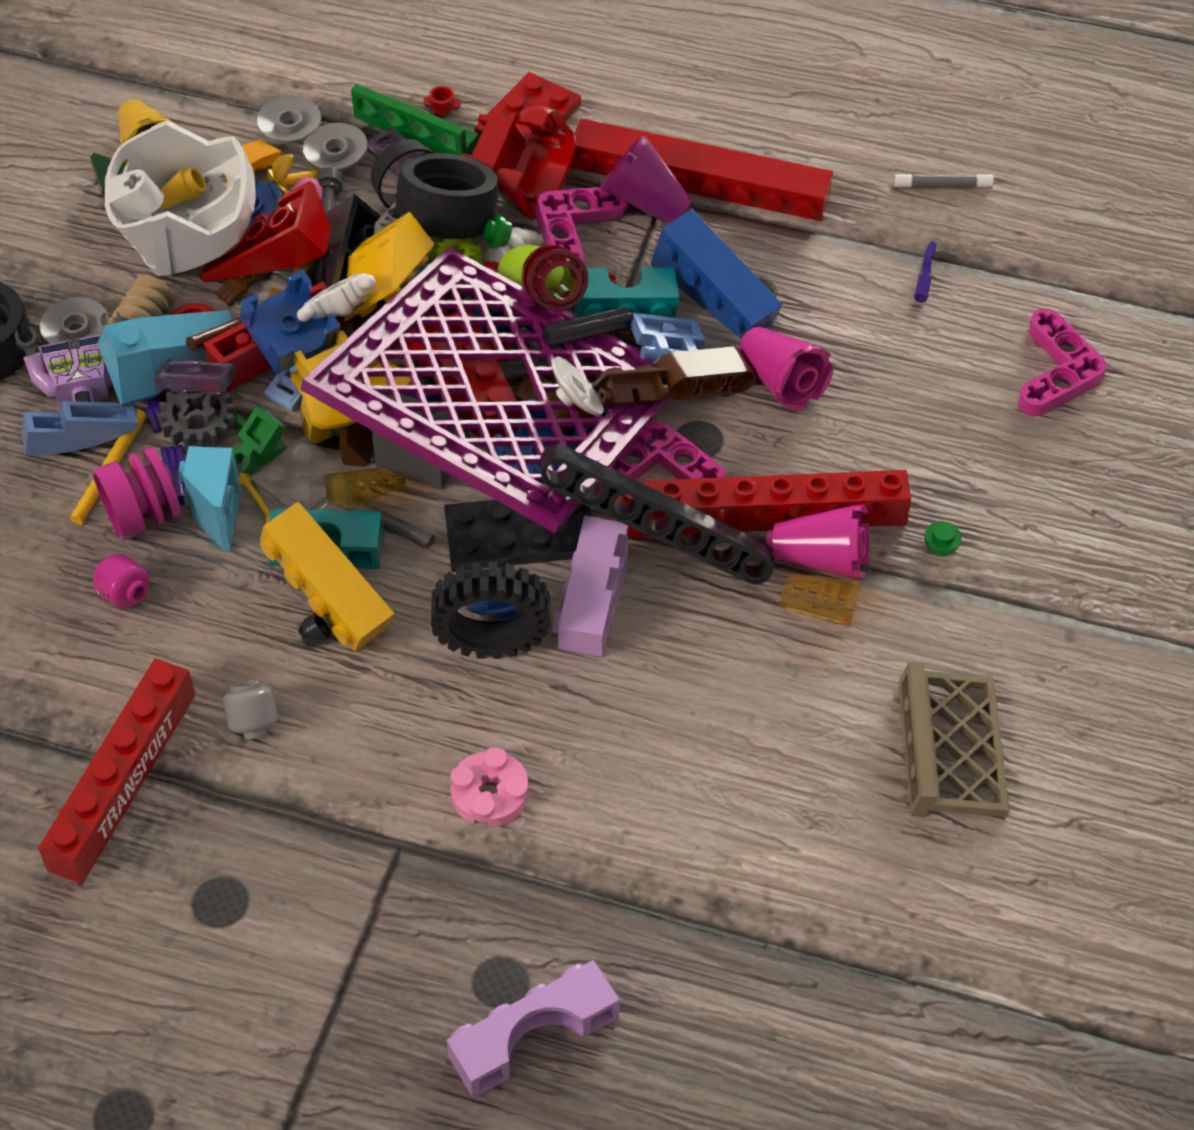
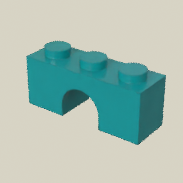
M640 267L637 285L630 288L620 287L611 282L608 277L607 268H587V290L582 299L572 307V313L577 317L626 307L632 314L640 313L675 318L680 297L674 267Z
M288 508L271 509L269 521ZM332 509L306 510L355 568L380 569L384 537L381 512L369 510L337 511ZM269 559L270 566H281L277 560L272 561Z

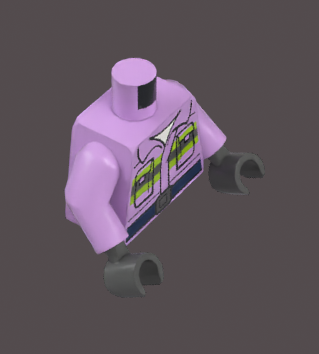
M105 312L101 316V324L103 325V327L107 325L108 321L107 314ZM117 312L118 322L124 321L120 313ZM29 327L32 340L27 343L20 341L18 332H15L17 346L26 353V356L23 358L32 383L48 397H56L60 406L61 401L97 402L110 397V386H113L98 346L101 334L39 346L40 352H36L34 346L36 345L37 338L33 328Z

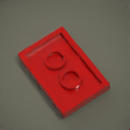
M528 72L486 115L508 119L510 113H517L519 116L521 110L524 111L531 107H546L558 111L566 122L581 106V95L532 72ZM480 122L474 127L475 133H478L479 138L485 127ZM515 124L523 137L525 133L532 132L526 125Z

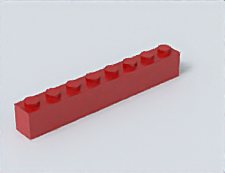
M583 118L580 119L575 130L577 143L571 165L573 169L606 176L610 170L613 172V169L618 164L617 161L638 138L644 136L652 144L686 193L821 222L831 195L833 171Z

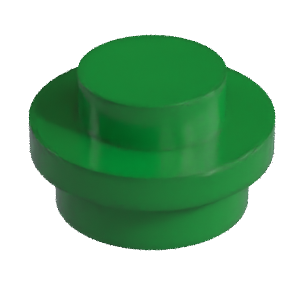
M498 214L494 215L491 220L489 219L485 224L483 232L488 247L494 249L499 246L505 247L511 237L512 224L509 220H505L504 216Z
M939 521L928 526L925 531L924 540L930 552L937 556H948L959 548L962 535L954 524Z

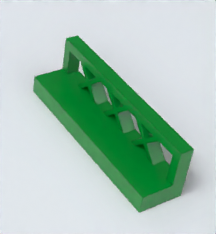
M355 84L351 89L355 119L403 139L418 141L437 153L462 156V154L469 155L477 146L479 141L478 133L358 84Z

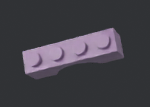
M594 960L583 966L581 964L574 965L568 968L561 975V978L548 985H537L530 989L521 1000L511 1005H500L492 1010L486 1019L475 1025H463L455 1030L451 1038L446 1040L448 1058L472 1098H475L510 1079L509 1059L512 1049L517 1041L527 1032L538 1027L555 1025L573 1030L584 1038L619 1018L620 999Z

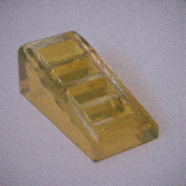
M384 468L324 475L326 498L349 510L406 484L405 477Z
M788 574L778 607L851 626L860 598L862 582L840 578ZM795 587L802 589L799 598L792 597ZM810 591L816 593L814 599H807ZM823 596H830L829 601L822 600ZM837 599H842L844 602H837Z

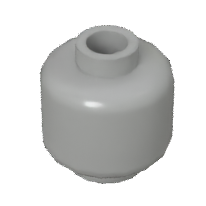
M250 680L231 685V692L227 693L223 698L228 728L232 732L243 733L245 739H255L267 735V728L274 725L278 720L272 689L262 685L261 680Z

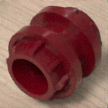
M553 244L544 245L535 249L524 262L521 274L524 289L531 298L544 308L554 311L566 310L576 305L584 296L588 287L587 268L583 261L567 248ZM562 266L564 275L561 282L555 287L547 288L546 278L549 272L556 267Z

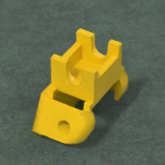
M343 330L336 333L335 343L337 346L314 357L306 359L301 350L294 353L293 363L298 370L291 373L290 379L303 396L300 411L302 427L307 440L313 444L332 437L329 429L345 427L356 423L353 419L300 390L303 378L348 339ZM388 361L390 368H399L398 366ZM380 363L374 368H381ZM368 377L371 385H387L385 377ZM393 377L396 385H410V377Z

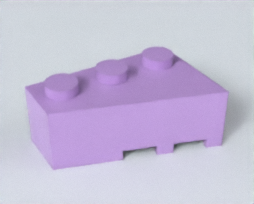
M584 515L577 549L572 557L569 581H565L563 587L562 602L564 603L562 611H556L552 631L558 633V649L598 657L603 656L628 568V525Z

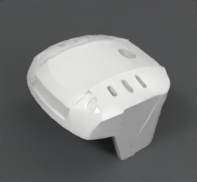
M166 120L130 138L113 155L105 178V209L107 216L117 230L122 233L125 239L140 254L145 264L155 275H171L205 265L231 252L240 243L249 226L255 208L256 188L253 167L249 164L245 150L235 137H222L207 141ZM124 160H128L123 173L118 175L121 164ZM182 168H196L206 183V190L202 192V196L166 210L163 209L161 204L164 196L160 188ZM209 182H211L213 187L211 192L208 187Z

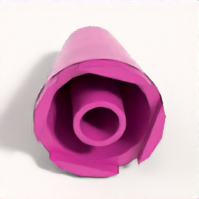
M754 327L743 335L740 344L741 352L780 405L791 411H799L808 407L804 403L812 398L818 400L830 384L833 374V365L829 362L831 355L821 346L763 327Z
M853 505L775 523L773 530H768L766 545L769 552H773L775 560L853 579H864L866 573L860 571L861 565H868L870 530L869 523H862L861 514H868L865 505Z

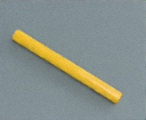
M140 409L135 410L138 421L137 429L117 439L101 466L113 461L120 464L147 419V414ZM94 478L70 516V520L77 525L84 523L99 498Z

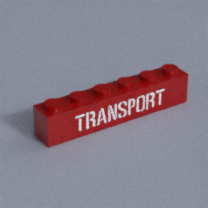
M154 658L38 847L48 872L83 885L196 695L188 669Z

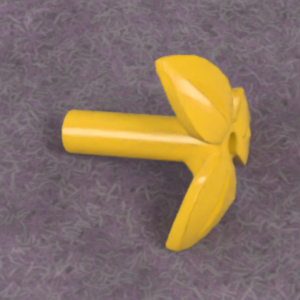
M286 154L278 157L273 162L272 169H267L266 179L273 182L283 196L288 193L287 189L293 187V183L299 178L311 177L317 180V174L320 170L314 169L289 174L293 155Z

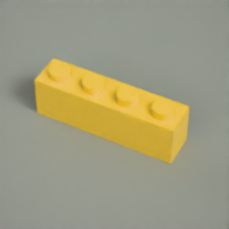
M296 502L263 526L260 546L264 554L272 561L277 560L284 568V575L288 582L296 589L301 588L309 598L308 603L312 610L319 617L324 616L333 626L332 631L340 643L343 645L348 644L356 652L390 626L395 613L299 502Z

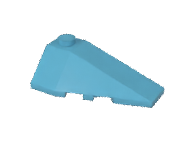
M221 310L141 317L105 325L98 340V346L121 406L155 398L163 393L166 388L178 380H183L192 371L207 363L204 346L190 350L186 345V339L233 320L230 311Z

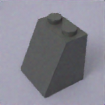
M382 394L393 400L391 394ZM399 394L402 403H419L416 398ZM447 411L431 412L434 421L450 420ZM414 412L424 418L422 412ZM445 429L455 435L454 429ZM462 429L465 438H470L469 431ZM372 431L377 470L441 490L444 488L450 476L449 473L444 472L433 464Z

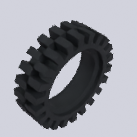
M489 562L488 569H482L480 563L472 564L471 572L462 566L456 568V575L451 572L445 574L444 581L438 580L435 584V589L432 591V633L434 636H438V642L442 645L448 643V649L453 652L461 647V655L468 657L472 651H476V658L485 659L486 653H493V659H501V652L505 651L509 657L517 656V648L526 653L531 650V644L537 647L542 643V638H546L548 635V629H550L551 625L550 592L547 591L545 582L540 583L538 575L534 573L529 576V570L523 567L514 573V565L505 563L503 570L497 569V562ZM500 601L516 605L523 609L524 612L507 620L480 621L465 617L458 610L471 603Z

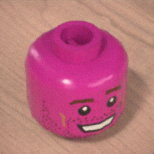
M114 554L101 560L95 567L93 587L98 595L117 608L127 609L141 602L147 595L149 574L144 567L126 555Z

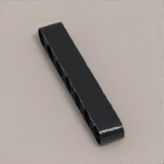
M551 445L542 452L540 457L541 479L550 489L749 584H762L772 576L773 564L767 545L761 540L564 445ZM555 462L564 463L567 466L559 472L548 468ZM591 478L600 481L597 486L592 488L582 485L585 480ZM621 495L633 497L628 503L622 504L615 501ZM654 511H663L666 513L665 516L660 519H652L649 517V515ZM691 526L699 529L692 535L682 533L683 529ZM722 542L731 544L725 550H716L714 548ZM753 558L763 559L760 564L755 566L746 564Z

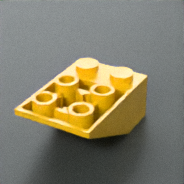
M410 211L363 241L349 256L347 278L355 274L366 273L375 278L376 284L365 297V301L356 306L352 314L344 317L346 321L357 314L365 317L378 306L376 302L381 299L386 303L402 290L400 286L406 284L415 276L414 271L428 261L429 258L426 254L435 244Z

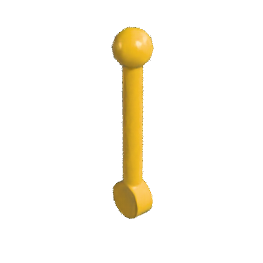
M244 472L238 475L240 485L247 488L265 515L267 524L271 511L252 485L251 475Z

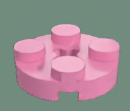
M492 747L487 751L472 754L461 761L451 772L450 792L452 804L456 812L466 821L475 824V821L488 823V826H501L511 822L522 813L529 794L528 775L522 764L514 757L507 755L503 749ZM485 783L497 784V793L491 794L489 791L482 793L480 790Z

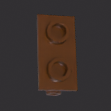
M644 365L635 370H623L621 367H613L603 371L592 387L594 390L600 389L599 399L601 403H606L608 406L632 404L634 402L632 391H635L638 403L661 402L663 398H667L669 395V388L667 384L662 383L661 379L669 371V368H654L653 365Z

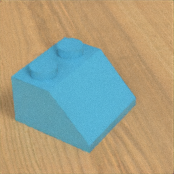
M189 446L186 461H181L179 465L180 483H185L184 503L185 505H190L193 520L223 551H231L242 494L233 448Z

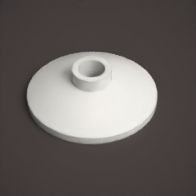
M555 357L551 364L555 378L560 386L556 390L560 400L568 407L575 404L592 415L599 416L604 411L603 405L586 378L567 360Z

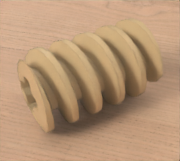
M143 274L135 279L132 288L127 291L125 298L121 300L119 307L115 309L107 325L118 322L117 312L120 313L124 321L141 317L163 316V314L167 313L169 305L174 302L175 293L162 280L152 275Z

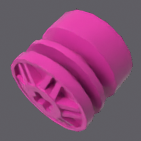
M153 447L142 450L145 467H143L136 454L128 455L130 473L125 474L116 461L92 470L94 482L103 506L116 533L123 541L145 532L143 515L146 513L150 515L158 526L164 524L161 507H163L171 520L181 517L175 482L168 467L161 461Z

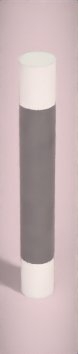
M993 174L894 175V187L992 188L994 182Z

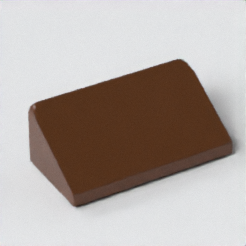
M358 422L341 427L339 445L344 465L367 466L370 464L373 439L372 430Z

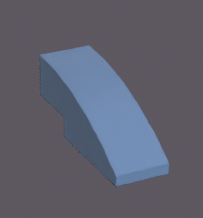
M61 401L60 413L24 412L21 436L25 456L60 454L94 447L117 439L137 429L138 421L133 403L121 406L120 403Z

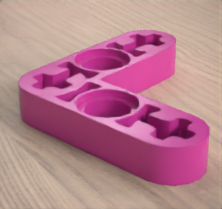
M601 187L543 192L538 198L535 216L545 245L563 246L577 255L584 263V252L574 223L620 219L624 216L628 203L606 192ZM583 201L589 205L590 209H578L574 202ZM561 230L567 234L568 238L558 239L552 235L551 231Z
M1051 309L1035 311L1031 317L1029 334L1059 366L1022 386L1018 407L1023 413L1030 416L1043 415L1098 386L1104 378L1107 367L1104 358L1059 313ZM1068 343L1073 345L1076 350L1066 352L1060 349L1058 345ZM1065 380L1070 383L1071 387L1067 389L1058 388L1053 382Z
M662 422L649 424L612 467L614 470L617 467L618 472L635 480L658 463L677 479L726 477L725 470L721 465L671 426ZM634 454L640 456L643 460L633 465L626 463L623 459L628 455ZM679 455H687L693 461L690 464L681 465L676 463L674 459Z

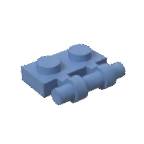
M633 313V320H630V327L637 344L643 345L640 352L641 359L652 360L654 364L668 353L702 350L706 341L697 320Z

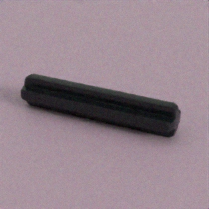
M622 307L549 324L544 327L542 338L546 341L547 345L552 346L630 327V320H633V314L629 312L628 308Z

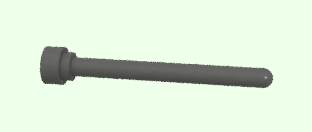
M331 167L323 168L317 174V180L323 188L321 203L326 215L329 210L334 208L335 196L343 188L342 172ZM324 256L316 260L314 286L321 282H324L326 285Z

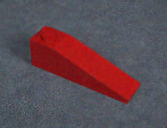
M310 180L291 190L277 200L279 207L268 216H265L262 212L256 216L254 223L248 228L240 243L231 252L203 266L200 279L206 283L299 267L312 260L322 258L328 250L331 227L315 184Z

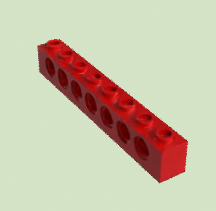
M907 470L639 481L742 532L773 530L774 524L853 505H865L868 514H861L862 523H869V527L907 525L911 504ZM621 495L615 501L622 504L628 503L633 497ZM654 511L649 515V517L652 519H660L664 517L666 513L663 511ZM628 526V537L649 536ZM691 526L683 529L682 533L694 534L699 529Z

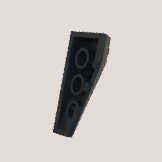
M356 194L351 195L329 210L326 215L331 227L328 250L324 255L327 288L347 278L349 256L363 241L374 235L375 223L381 218V215Z

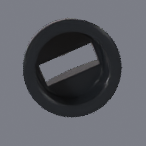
M315 612L306 617L298 628V633L302 635L301 640L307 645L316 646L331 638L328 624L323 617H319Z

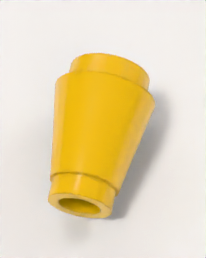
M194 167L189 169L182 168L160 188L164 196L161 207L166 210L200 198L202 192L206 190V183L201 173Z

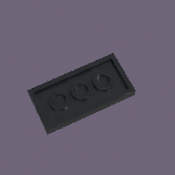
M497 500L444 505L451 572H456V568L462 566L467 570H472V564L480 563L481 568L484 569L488 568L489 562H497V567H503L505 563L522 565L572 559L577 549L584 515L592 517L591 508L581 503L558 531L553 533Z

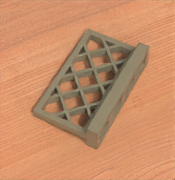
M908 662L898 682L910 816L926 817L929 810L1006 817L1010 810L994 677L924 671V663ZM929 684L941 685L950 695L941 702L929 691ZM967 688L984 689L985 701L977 705L964 691ZM954 699H957L971 712L963 720L946 707ZM938 713L954 726L946 735L932 723V718ZM975 717L988 727L989 733L983 739L967 725ZM958 732L975 745L966 754L950 740ZM941 747L958 760L949 769L936 758L935 752ZM979 750L992 760L993 767L987 772L971 759ZM962 765L978 778L970 788L953 774ZM946 780L961 796L957 799L940 798L939 785ZM982 784H985L996 794L997 803L984 802L974 791Z

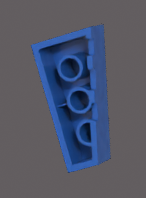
M693 209L662 228L650 265L652 267H674L677 287L735 335L742 339L743 335L752 328H767L776 321L783 304Z

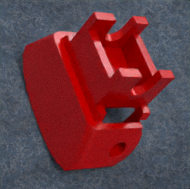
M546 107L527 108L524 111L521 110L519 116L517 113H510L508 119L480 114L478 121L481 125L485 126L473 155L462 154V156L475 159L490 167L498 177V193L501 197L531 221L537 220L535 207L539 196L543 192L561 190L568 176L577 143L574 131L566 124L558 111ZM515 124L526 125L532 132L525 133L523 137Z

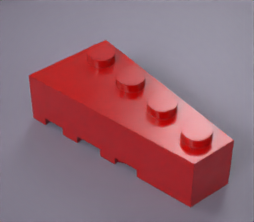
M471 309L465 310L467 317H475ZM457 312L443 314L444 317H459ZM423 325L426 333H441L438 325ZM447 326L450 333H465L463 326ZM471 326L474 333H483L480 326ZM405 342L408 350H424L421 342ZM430 342L432 350H448L445 342ZM454 342L456 350H472L469 342ZM477 342L480 350H491L488 342ZM415 359L420 368L430 367L428 359ZM436 359L439 367H454L452 359ZM460 359L476 402H517L496 359ZM425 376L427 379L431 378L436 383L434 376ZM442 376L445 385H461L458 376ZM465 393L449 394L452 402H468ZM520 410L505 411L507 419H519ZM458 411V415L462 420H475L472 411ZM480 411L483 420H499L496 411ZM503 428L487 429L490 438H494L498 433L502 435V438L506 437ZM511 428L513 434L518 431V428ZM471 429L478 438H482L478 429Z

